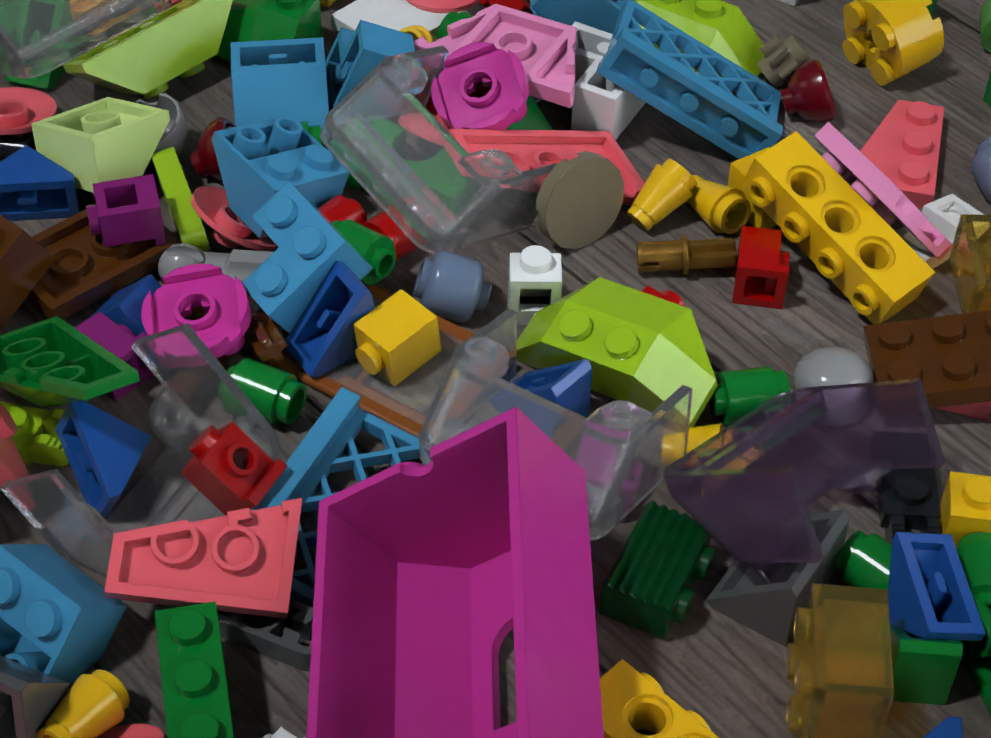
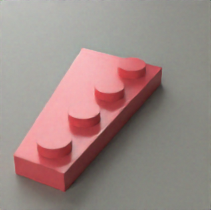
M450 129L443 143L462 176L467 178L540 190L544 179L555 165L564 159L571 161L573 158L579 157L576 153L588 151L602 155L620 170L624 182L623 205L632 206V203L645 184L610 131Z

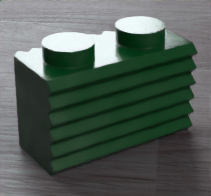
M655 501L648 502L602 585L599 613L665 640L672 628L673 622L683 625L690 614L696 594L695 591L690 589L693 587L695 579L705 582L712 570L717 555V549L709 547L713 526L708 521L701 522L698 517L690 518L687 513L680 514L676 509L669 510L666 505L658 506Z

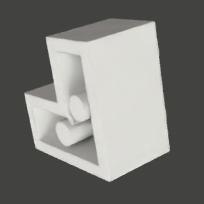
M575 21L572 26L577 28V55L571 129L575 131H610L616 140L646 102L596 72L599 62L608 51L613 34Z

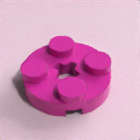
M476 42L460 47L443 61L445 68L440 72L438 80L436 77L433 79L431 85L432 102L442 121L451 129L505 130L513 123L521 121L526 115V102L530 88L523 65L513 52L497 49L493 43ZM483 81L486 87H491L490 91L483 97H469V94L475 92V84Z
M191 264L177 268L162 277L164 285L158 288L153 296L151 291H149L145 297L141 309L144 329L150 343L160 352L162 359L169 364L208 362L223 355L235 354L245 344L244 334L251 322L250 302L242 282L235 276L233 279L231 276L223 274L220 267L211 264ZM202 306L204 312L207 313L198 320L184 319V317L191 316L192 308Z

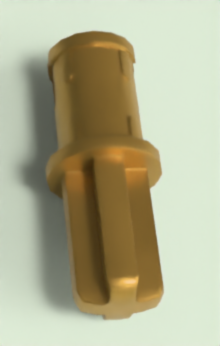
M681 235V240L636 242L638 273L682 270L683 275L689 274V269L732 267L737 260L736 243L732 238L687 240V235Z

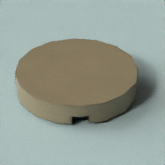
M588 151L576 153L579 157H575L571 161L564 159L555 165L544 179L536 198V212L540 213L541 224L537 222L540 232L562 248L579 249L589 246L601 238L616 220L623 203L624 182L620 170L602 155Z

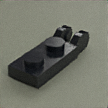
M876 428L873 438V455L880 527L885 528L886 541L892 544V539L896 532H906L905 529L920 530V533L941 534V514L931 432Z

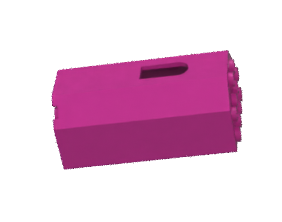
M514 407L431 447L430 458L432 460L424 466L416 462H400L319 501L306 738H604L585 471L518 407ZM513 629L517 722L500 728L499 650L504 638Z

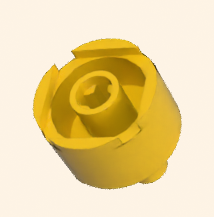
M854 0L843 7V16L847 39L842 42V49L847 60L852 64L861 62L871 71L873 79L880 86H885L929 63L941 54L944 46V31L940 17L932 20L926 7L933 2L931 0Z

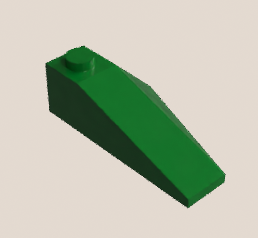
M233 0L218 54L211 57V59L214 60L220 57L231 64L230 42L322 37L320 0ZM153 5L146 12L147 20L157 15Z
M58 316L0 335V387L39 406L54 407L71 402L86 401L140 381L138 371Z

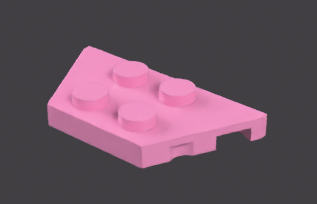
M494 4L478 11L471 18L461 19L448 25V35L432 43H429L424 37L414 41L415 55L419 56L420 61L441 68H445L443 61L460 47L476 42L493 43L497 49H502L506 52L510 50L519 58L528 77L530 96L571 108L574 104L577 55L576 27Z
M827 122L814 135L821 147L826 151L822 157L889 226L898 220L939 260L954 247L903 192L831 123Z

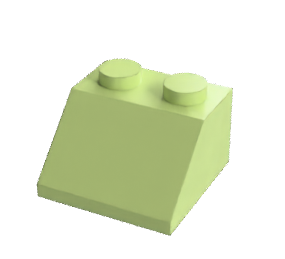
M106 97L31 123L36 151L73 173L76 189L92 192L95 197L93 183L143 176L170 121L169 110Z

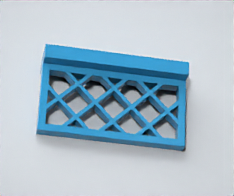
M627 0L624 3L608 51L598 64L596 70L598 74L738 159L765 148H771L776 144L783 132V126L777 123L781 99L779 90L635 1ZM653 44H657L660 50L655 48ZM692 68H696L699 74L696 73Z
M341 387L287 460L285 470L257 507L252 508L251 511L281 505L282 501L302 498L301 514L319 510V501L335 494L331 493L327 482L329 474L353 470L358 483L367 478L363 469L366 467L389 463L393 466L401 461L417 458L428 464L432 460L430 458V448L433 445L360 409L361 396ZM363 430L382 440L385 450L358 454L354 439ZM347 452L348 456L342 457L344 453ZM319 490L321 495L314 496ZM299 522L296 549L298 550L303 569L293 571L290 598L313 607L315 567L313 566L308 547L317 545V531L303 533Z

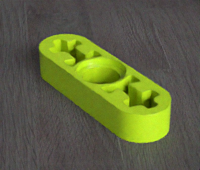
M174 146L154 152L151 157L181 243L185 242L194 245L202 252L211 251L201 218L192 206V194Z

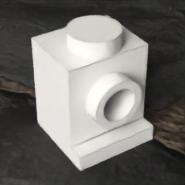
M538 245L526 247L521 253L509 254V325H527L537 311L561 299L562 296L561 253H550L547 248ZM520 297H548L549 304H520Z

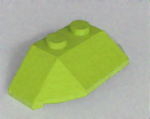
M183 0L62 65L68 74L123 94L143 95L145 99L157 96L169 88L168 81L179 75L181 78H186L205 69L203 62L218 54L233 0Z
M633 0L759 79L764 75L756 64L765 56L759 49L764 44L738 6L721 0ZM653 44L655 48L660 50L657 44ZM692 68L696 73L699 74L696 68Z
M601 277L537 311L510 351L511 359L537 369L588 359L592 366L591 390L690 428L694 427L718 386L690 308Z

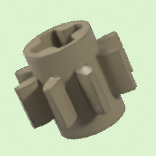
M776 34L759 48L765 56L756 64L769 82L776 89H779L785 83H789L792 75L800 66L813 58L793 34L784 41Z

